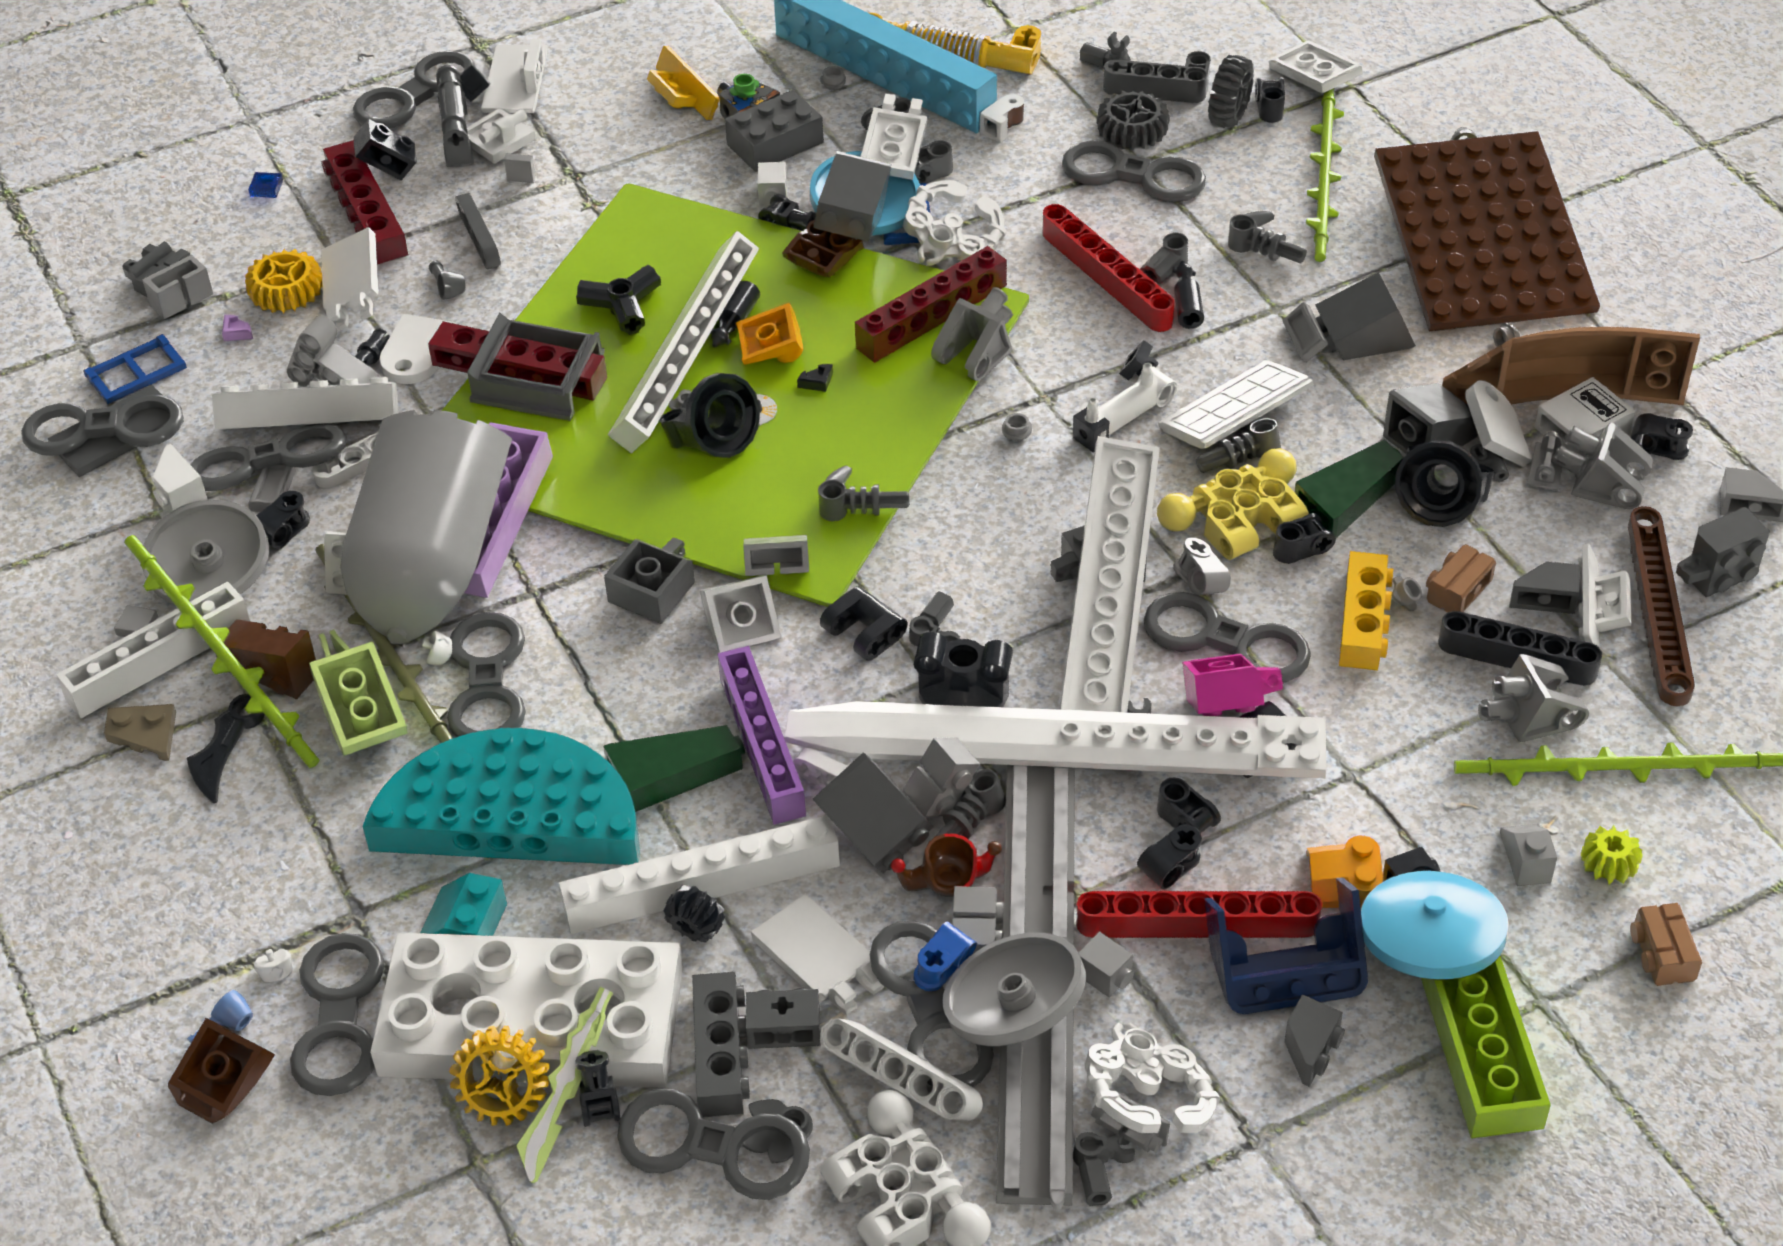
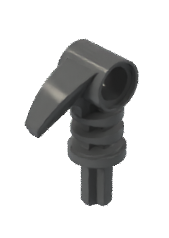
M1271 211L1239 214L1230 219L1228 247L1235 252L1259 251L1261 255L1265 256L1268 254L1269 259L1276 261L1281 256L1297 263H1303L1307 254L1306 249L1286 242L1285 234L1279 232L1274 235L1273 231L1267 230L1265 232V228L1260 227L1274 220L1275 215Z
M1269 418L1254 420L1235 431L1241 434L1240 437L1234 436L1231 438V441L1227 439L1220 440L1217 449L1197 457L1196 464L1200 472L1205 473L1222 465L1232 469L1237 466V461L1243 463L1247 461V458H1261L1268 450L1281 448L1277 422Z
M848 466L840 467L832 472L818 487L819 513L827 521L843 519L847 514V509H850L851 514H856V509H861V513L866 514L867 508H872V514L879 516L880 508H908L910 505V496L907 491L880 492L879 484H874L871 492H866V486H861L860 492L855 491V486H850V489H846L844 484L852 473V468Z
M981 770L974 773L971 783L962 793L965 795L961 798V802L954 806V810H948L943 815L945 826L936 836L958 834L969 839L974 833L973 828L980 824V820L985 819L987 815L1000 812L1005 807L1006 798L998 775L994 771Z

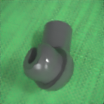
M1475 444L1471 448L1470 454L1479 464L1489 466L1495 470L1494 479L1496 481L1502 482L1509 477V472L1501 456L1483 448L1482 444Z

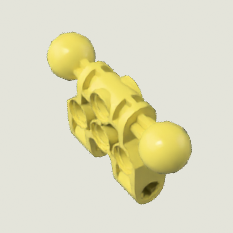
M1282 448L1270 449L1265 452L1258 462V467L1254 468L1246 464L1240 467L1239 470L1224 469L1219 471L1215 479L1195 487L1193 495L1190 497L1182 493L1168 494L1161 499L1157 507V517L1160 524L1172 532L1186 530L1192 525L1196 513L1201 512L1206 517L1204 536L1228 560L1258 548L1259 538L1254 529L1257 523L1267 525L1276 534L1277 527L1280 524L1308 515L1309 512L1296 493L1287 485L1294 478L1297 466L1293 455Z

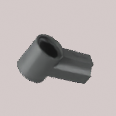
M1178 232L1167 234L1163 238V246L1140 270L1155 283L1161 284L1172 273L1173 267H1177L1181 261H1185L1188 264V238Z

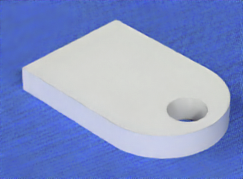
M403 314L380 354V365L384 376L388 377L390 381L399 384H414L431 377L438 367L432 365L428 343L442 321L445 320ZM445 321V322L457 324V322ZM403 368H410L407 371H399Z
M1482 380L1475 382L1466 390V400L1482 447L1525 467L1532 461V457L1512 405L1490 383Z

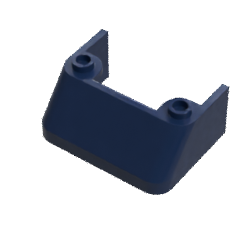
M1343 877L1336 878L1340 913L1328 914L1318 920L1314 928L1315 945L1251 955L1247 954L1246 942L1242 936L1235 931L1226 930L1224 910L1212 898L1204 899L1210 952L1225 1001L1230 1008L1239 1014H1251L1295 1007L1302 995L1318 1002L1352 998L1360 995L1367 987L1368 972L1359 890Z

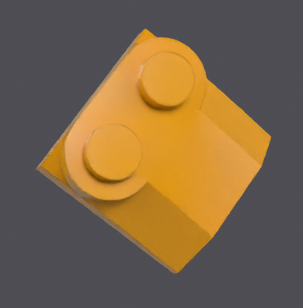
M790 302L736 322L743 356L741 359L744 365L777 358L782 363L793 362L803 352L800 327Z
M1354 836L1346 844L1307 848L1306 854L1309 857L1311 892L1321 899L1322 908H1339L1336 878L1343 877L1359 890L1361 908L1367 895L1383 882L1380 847L1374 839L1368 836Z

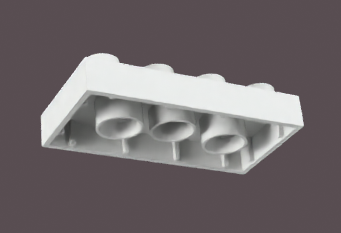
M397 932L370 1052L377 1077L453 1080L456 1076L450 1074L449 1070L453 1064H456L453 1056L457 1050H462V1042L465 1039L472 1040V1035L477 1030L486 1035V1030L489 1026H494L498 1034H500L503 1026L507 1025L510 1028L511 1036H514L518 1030H523L524 1034L521 1040L526 1043L529 1039L535 1038L536 1043L532 1050H544L545 1055L539 1062L550 1063V1069L547 1073L543 1074L549 1076L560 1065L559 1051L565 1049L567 1035L577 1028L578 1015L590 1008L599 987H602L613 993L609 1004L616 1006L611 1009L607 1019L604 1021L596 1047L591 1045L589 1051L600 1050L609 1055V1064L606 1066L608 1076L613 1078L614 1086L667 1088L683 972L680 943ZM459 998L472 999L463 1007L459 1015H446L439 1012L444 1005L452 1000ZM499 1051L506 1058H515L509 1053ZM479 1055L475 1057L473 1062L475 1081H478L484 1074L481 1066L483 1061ZM525 1069L516 1077L517 1082L528 1083ZM495 1071L491 1078L496 1077L500 1080L502 1077L504 1081L509 1073L504 1075L502 1072L498 1074V1071Z

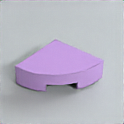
M224 315L222 329L224 341L253 339L251 327L248 323L239 320L238 316Z

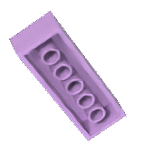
M489 423V425L511 437L512 441L478 563L471 581L464 592L465 594L488 598L552 460L553 455L546 432Z

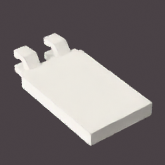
M885 93L882 109L873 108L861 157L892 164L890 176L913 180L927 123V117L921 116L923 100L912 98L909 113L894 111L896 95Z
M368 227L321 249L323 311L330 320L336 321L335 325L338 331L348 327L349 315L347 309L352 308L354 312L360 310L359 315L362 320L373 316L371 298L378 295L375 233Z
M806 894L751 931L752 940L803 988L818 989L819 1003L828 997L845 1015H848L857 1008V1003L853 1000L856 997V992L847 984L853 978H856L873 995L884 988L872 971L869 957L870 952Z

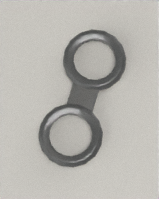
M442 51L430 54L417 63L414 69V78L401 86L375 88L361 95L353 106L354 118L361 125H364L370 119L376 123L384 124L389 129L400 126L413 116L416 106L433 97L434 92H438L437 80L428 78L425 75L427 70L441 63H456L466 70L471 64L475 66V63L467 55L456 51ZM381 99H396L404 104L400 112L389 117H373L365 112L367 106Z
M1091 140L1080 142L1070 147L1063 155L1062 160L1065 174L1076 182L1097 186L1109 184L1120 179L1139 183L1150 196L1165 202L1190 200L1199 195L1205 187L1206 176L1202 168L1193 161L1180 157H1165L1151 162V159L1124 154L1115 145L1104 141ZM1101 153L1113 159L1115 165L1105 172L1089 173L1077 168L1074 161L1083 154ZM1176 169L1187 172L1193 177L1194 182L1184 189L1171 190L1159 187L1153 182L1152 178L1162 170Z
M163 395L136 397L124 403L118 410L117 407L85 410L83 407L75 404L57 403L35 411L25 421L21 434L23 443L30 451L46 456L69 453L81 447L90 438L116 436L122 443L133 447H149L161 444L172 438L180 429L184 417L181 406L175 400ZM160 408L170 414L168 422L154 432L145 434L134 433L125 427L127 420L134 413L143 409ZM62 416L71 417L80 422L78 430L65 440L44 442L35 437L37 428L49 419Z
M311 424L291 431L280 441L277 438L250 445L248 449L228 446L211 450L196 458L190 465L200 475L205 468L219 461L232 459L244 462L239 469L225 476L215 478L201 476L205 491L224 490L239 485L258 469L281 463L289 467L299 468L325 463L339 455L344 449L346 435L340 427L332 424ZM328 437L333 439L328 446L314 453L294 454L289 452L294 445L308 438Z
M1187 592L1168 593L1155 599L1147 607L1144 616L1146 633L1155 643L1169 650L1185 652L1210 646L1232 655L1242 654L1255 667H1261L1249 658L1247 648L1256 640L1272 637L1289 643L1296 650L1297 658L1292 664L1279 668L1282 673L1283 683L1299 677L1309 665L1311 657L1309 645L1298 631L1286 625L1276 623L1257 624L1248 628L1249 625L1219 615L1210 601L1199 595ZM1184 606L1200 612L1206 619L1207 625L1196 635L1178 637L1163 631L1158 625L1157 619L1163 611L1169 608Z
M484 612L472 615L460 622L450 636L452 640L451 657L460 666L469 669V689L456 697L451 703L447 715L449 728L456 737L478 732L467 727L461 721L465 709L478 700L486 698L499 699L511 707L512 711L508 720L496 729L520 728L523 725L526 713L522 698L513 689L503 686V668L514 662L523 650L525 636L522 627L512 617L502 613ZM487 626L498 627L506 630L511 635V641L507 648L494 656L475 657L468 654L462 648L464 639L471 632Z
M914 920L899 921L883 928L875 937L869 953L873 973L883 986L895 994L907 997V1002L917 1023V1026L911 1032L907 1049L927 1061L923 1051L924 1040L929 1034L938 1029L952 1028L943 1009L942 1000L945 989L942 986L936 991H925L919 988L915 981L898 977L886 964L884 952L892 941L901 937L912 936L923 939L928 943L937 930L928 924ZM975 1044L979 1056L976 1065L964 1074L952 1076L971 1087L981 1083L991 1070L994 1058L992 1046ZM930 1078L927 1084L933 1087V1081Z
M341 933L328 936L319 941L305 954L299 969L301 985L310 997L320 1001L318 1026L307 1031L295 1044L290 1057L292 1076L300 1087L315 1095L334 1096L347 1093L361 1085L374 1069L370 1053L373 1038L366 1029L357 1025L358 1000L369 994L380 982L384 970L382 952L377 945L360 934ZM342 949L357 950L367 957L369 966L366 974L360 981L349 987L340 989L328 988L320 984L315 978L314 973L318 963L334 951ZM335 1037L348 1038L356 1042L361 1048L362 1054L359 1063L351 1072L342 1077L321 1079L310 1074L306 1068V1060L310 1051L326 1039Z
M657 1088L641 1094L632 1101L619 1121L617 1138L621 1153L632 1166L647 1173L664 1174L681 1168L693 1158L721 1165L726 1180L736 1192L751 1199L771 1200L786 1195L797 1186L808 1169L810 1148L805 1133L794 1121L780 1114L762 1113L747 1118L734 1127L703 1119L701 1108L689 1095L676 1089ZM659 1105H673L687 1115L689 1122L688 1135L682 1146L673 1153L662 1157L648 1156L640 1152L633 1138L635 1125L640 1116L650 1108ZM763 1130L778 1131L786 1135L793 1144L794 1156L791 1166L784 1175L769 1183H755L741 1174L737 1161L739 1150L744 1141L753 1134Z

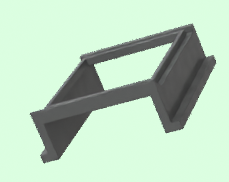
M499 312L467 372L472 393L470 402L571 421L575 413L572 392L591 354L604 355L605 353L604 348L601 347L600 334L595 332L592 335L509 320ZM507 335L578 350L560 386L487 372Z

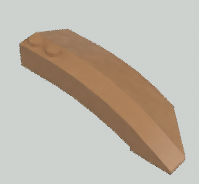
M1575 327L1543 331L1510 339L1444 377L1442 386L1467 404L1466 390L1479 380L1486 381L1499 390L1512 405L1550 400L1594 377L1620 399L1684 405L1700 341V334L1633 327Z

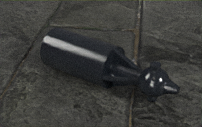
M1181 261L1177 267L1172 269V273H1176V276L1179 278L1174 286L1178 322L1183 328L1194 329L1204 322L1200 287L1197 281L1190 278L1196 275V271L1192 270V267L1185 263V261Z
M740 281L719 317V328L712 329L710 332L712 334L713 347L724 344L729 345L731 340L728 333L738 330L736 322L744 320L749 316L760 298V291L755 284L749 281Z

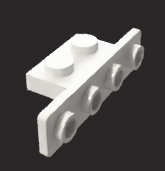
M1587 543L1582 545V557L1578 558L1579 569L1582 574V580H1579V591L1583 598V603L1578 605L1579 614L1583 622V627H1579L1580 640L1593 643L1600 648V632L1631 626L1630 577L1626 570L1599 576L1598 561L1590 544Z

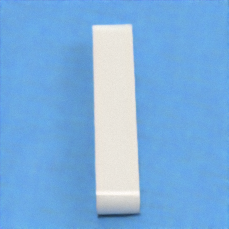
M835 1018L828 1020L822 1026L820 1040L827 1050L938 1115L949 1120L969 1121L975 1119L980 1114L983 1103L982 1097L976 1089L861 1023ZM844 1029L846 1032V1037L844 1042L842 1043L841 1032ZM873 1045L875 1053L872 1060H870L869 1050ZM902 1061L904 1070L903 1074L899 1077L898 1065ZM931 1078L933 1081V1089L929 1094L927 1091V1082ZM959 1095H961L963 1099V1105L960 1111H958L956 1107V1101Z

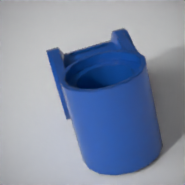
M945 922L918 953V965L914 970L913 976L915 984L925 991L940 989L955 970L973 954L977 942L951 923Z

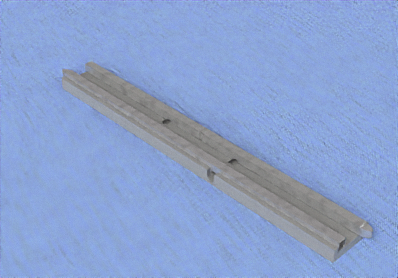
M1007 765L1003 938L1031 932L1049 933L1066 939L1074 946L1075 768ZM1074 1009L1047 1031L1019 1043L1000 1046L996 1204L1052 1205L1053 1209L1057 1211L1063 1205L1072 1206Z

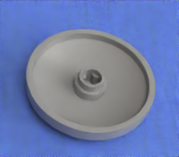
M225 500L198 501L174 510L154 526L143 545L151 555L156 557V562L176 586L192 583L195 590L189 602L227 581L239 594H242L259 578L265 568L269 555L268 538L258 517L246 507ZM142 569L147 579L149 573L146 569ZM162 589L153 590L160 598L174 604Z
M1031 932L1005 937L979 949L955 970L948 980L943 993L944 1013L954 1032L968 1042L984 1046H1003L1019 1043L1047 1031L1069 1014L1083 993L1086 983L1085 967L1076 948L1060 936Z

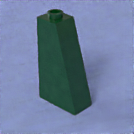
M1384 439L1296 481L1295 493L1304 503L1309 514H1318L1322 519V525L1325 529L1332 531L1337 538L1395 485L1396 471L1403 456Z
M727 725L609 743L603 746L605 759L615 768L627 785L635 812L742 770V755L745 754L741 738L738 735L733 736Z

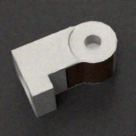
M1009 94L998 99L980 113V133L999 143L1007 139V131L1012 126H1017L1023 122V97Z

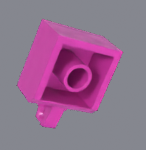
M1242 654L1182 662L1186 700L1198 714L1203 716L1217 717L1223 714L1222 711L1232 709L1239 713L1254 711L1255 706L1264 705L1265 694L1283 689L1282 673L1278 667H1255Z

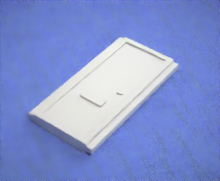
M1264 361L1159 421L1158 426L1163 429V432L1200 449H1206L1314 386L1313 380H1310L1307 375L1272 361Z

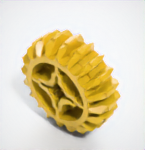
M284 248L282 252L276 253L273 251L271 255L262 254V259L254 260V265L249 266L248 273L245 274L247 295L255 306H260L262 311L270 309L272 313L281 310L284 314L286 310L292 309L295 311L300 306L306 308L307 302H315V296L320 295V289L323 287L322 271L318 262L315 261L313 256H308L306 251L298 253L296 249L287 252Z
M508 1025L503 1026L500 1034H498L494 1026L487 1028L486 1035L477 1030L472 1035V1040L465 1039L461 1044L462 1050H457L454 1054L453 1060L456 1064L450 1067L449 1072L456 1076V1078L450 1082V1088L461 1089L455 1096V1102L466 1100L468 1104L464 1111L465 1113H470L473 1109L478 1111L479 1113L476 1116L477 1122L482 1121L486 1115L490 1116L491 1126L497 1125L500 1117H502L506 1126L512 1124L514 1116L519 1121H523L528 1115L527 1111L534 1113L539 1107L537 1101L545 1099L547 1093L543 1088L548 1087L550 1083L548 1076L543 1074L547 1073L550 1069V1063L539 1062L545 1055V1052L542 1049L532 1050L536 1043L535 1038L529 1039L527 1043L521 1040L524 1034L523 1030H518L514 1036L510 1035ZM499 1051L509 1053L515 1058H506ZM479 1055L483 1061L481 1066L484 1074L478 1081H475L473 1062L475 1057ZM525 1069L528 1080L527 1091L520 1096L517 1091L519 1085L516 1077ZM495 1071H498V1074L502 1072L504 1075L509 1073L504 1081L502 1077L500 1080L496 1077L491 1078ZM485 1093H493L500 1098V1100L494 1099L486 1095Z

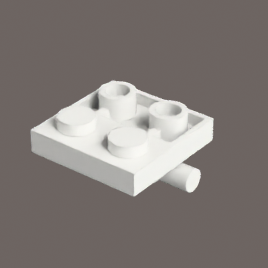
M499 108L468 126V138L471 141L472 149L495 164L502 160L506 153L512 154L535 140L534 130L522 123V121L527 119L526 112L521 109L510 115Z

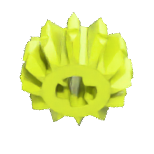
M1614 825L1610 830L1599 826L1595 833L1589 832L1581 850V860L1584 861L1585 871L1594 872L1595 880L1601 877L1606 878L1609 885L1614 879L1624 884L1628 877H1634L1638 872L1639 864L1643 857L1642 849L1639 848V838L1629 837L1628 829L1623 832L1617 831Z

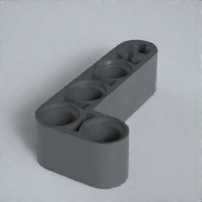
M1194 51L1188 54L1185 66L1110 60L1104 65L1103 90L1109 95L1114 93L1120 95L1121 91L1126 93L1132 90L1137 93L1144 91V94L1153 93L1154 98H1161V100L1199 103L1205 100L1207 95L1211 58L1205 52Z

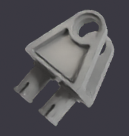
M993 287L980 306L959 298L934 342L931 351L932 358L947 364L975 339L977 343L967 359L965 369L968 370V377L975 381L984 378L1013 350L1005 324L1013 316V312L1003 305L1008 300L1006 293L997 287Z
M1611 422L1598 438L1577 426H1573L1565 440V444L1581 450L1586 455L1582 456L1563 445H1559L1551 459L1553 464L1575 474L1576 481L1571 494L1579 498L1619 508H1637L1644 496V487L1638 480H1643L1644 476H1647L1653 467V459L1650 454ZM1629 463H1640L1641 465H1643L1644 469H1633L1632 467H1630ZM1630 489L1635 492L1636 497L1626 496L1620 490Z
M1519 655L1507 676L1495 677L1496 681L1492 682L1494 700L1484 699L1481 701L1482 704L1478 706V714L1481 720H1505L1518 742H1526L1573 730L1584 724L1589 717V711L1581 699L1560 693V687L1565 681L1569 680L1560 665L1528 655ZM1578 710V712H1577L1576 714H1573V713H1572V714L1568 715L1569 713Z

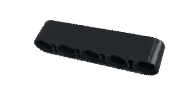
M1460 611L1448 612L1443 616L1438 639L1439 647L1446 653L1510 669L1519 655H1528L1560 665L1569 679L1565 682L1583 686L1591 685L1596 681L1602 659L1601 649L1593 643Z

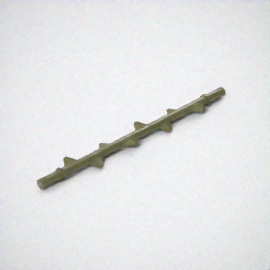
M320 544L316 547L315 551L325 565L324 544ZM344 595L355 613L348 617V623L362 625L366 628L381 651L378 655L382 665L390 666L403 685L404 689L397 694L398 700L414 702L429 725L431 734L436 736L440 743L452 739L453 737L447 730V724L441 720L448 713V709L431 705L415 681V678L423 670L420 664L405 665L387 637L376 631L356 611L349 596Z

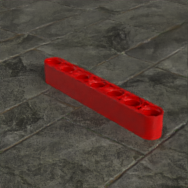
M1051 204L1044 208L1042 234L1050 244L1150 329L1157 332H1165L1172 328L1175 302L1170 294L1066 207L1059 204Z
M1308 891L1085 892L1078 898L1076 926L1082 935L1094 938L1099 932L1108 938H1209L1204 899L1212 898L1225 912L1226 930L1235 931L1242 938H1307L1314 935L1315 925L1321 917L1322 901L1316 894Z

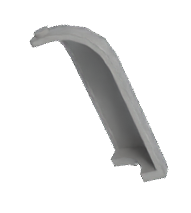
M415 410L390 415L382 420L343 543L340 569L345 591L358 614L392 643L406 644L436 627L456 606L466 591L476 569L512 438L504 432L480 420H477L476 424L457 419L458 413L434 410L432 415H417Z

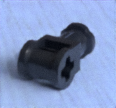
M781 194L774 195L770 200V205L767 208H763L758 214V219L773 222L800 231L806 230L808 224L815 220L816 217L815 212L810 211L808 213L799 210L797 202L790 201Z
M600 1050L584 1052L575 1060L578 1070H581L582 1076L579 1098L584 1127L590 1126L591 1122L614 1118L615 1121H620L621 1115L617 1090L614 1088L612 1076H608L606 1065L609 1064V1055Z

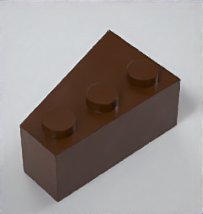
M236 619L228 628L230 633L224 641L226 647L245 669L261 667L264 670L259 684L271 688L279 695L285 694L297 700L314 681L309 663L316 661L309 631L301 629L297 634L290 633L287 627L279 626L276 630L266 629L267 626L263 623Z

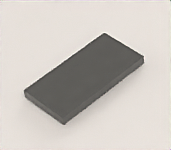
M151 384L107 408L117 407L118 410L124 403L136 397L162 394ZM160 408L143 409L134 413L127 420L125 427L134 433L145 434L154 432L168 422L170 414ZM80 422L49 437L48 442H57L69 438L78 430ZM116 436L90 438L81 447L59 456L78 477H81L136 447L122 443Z

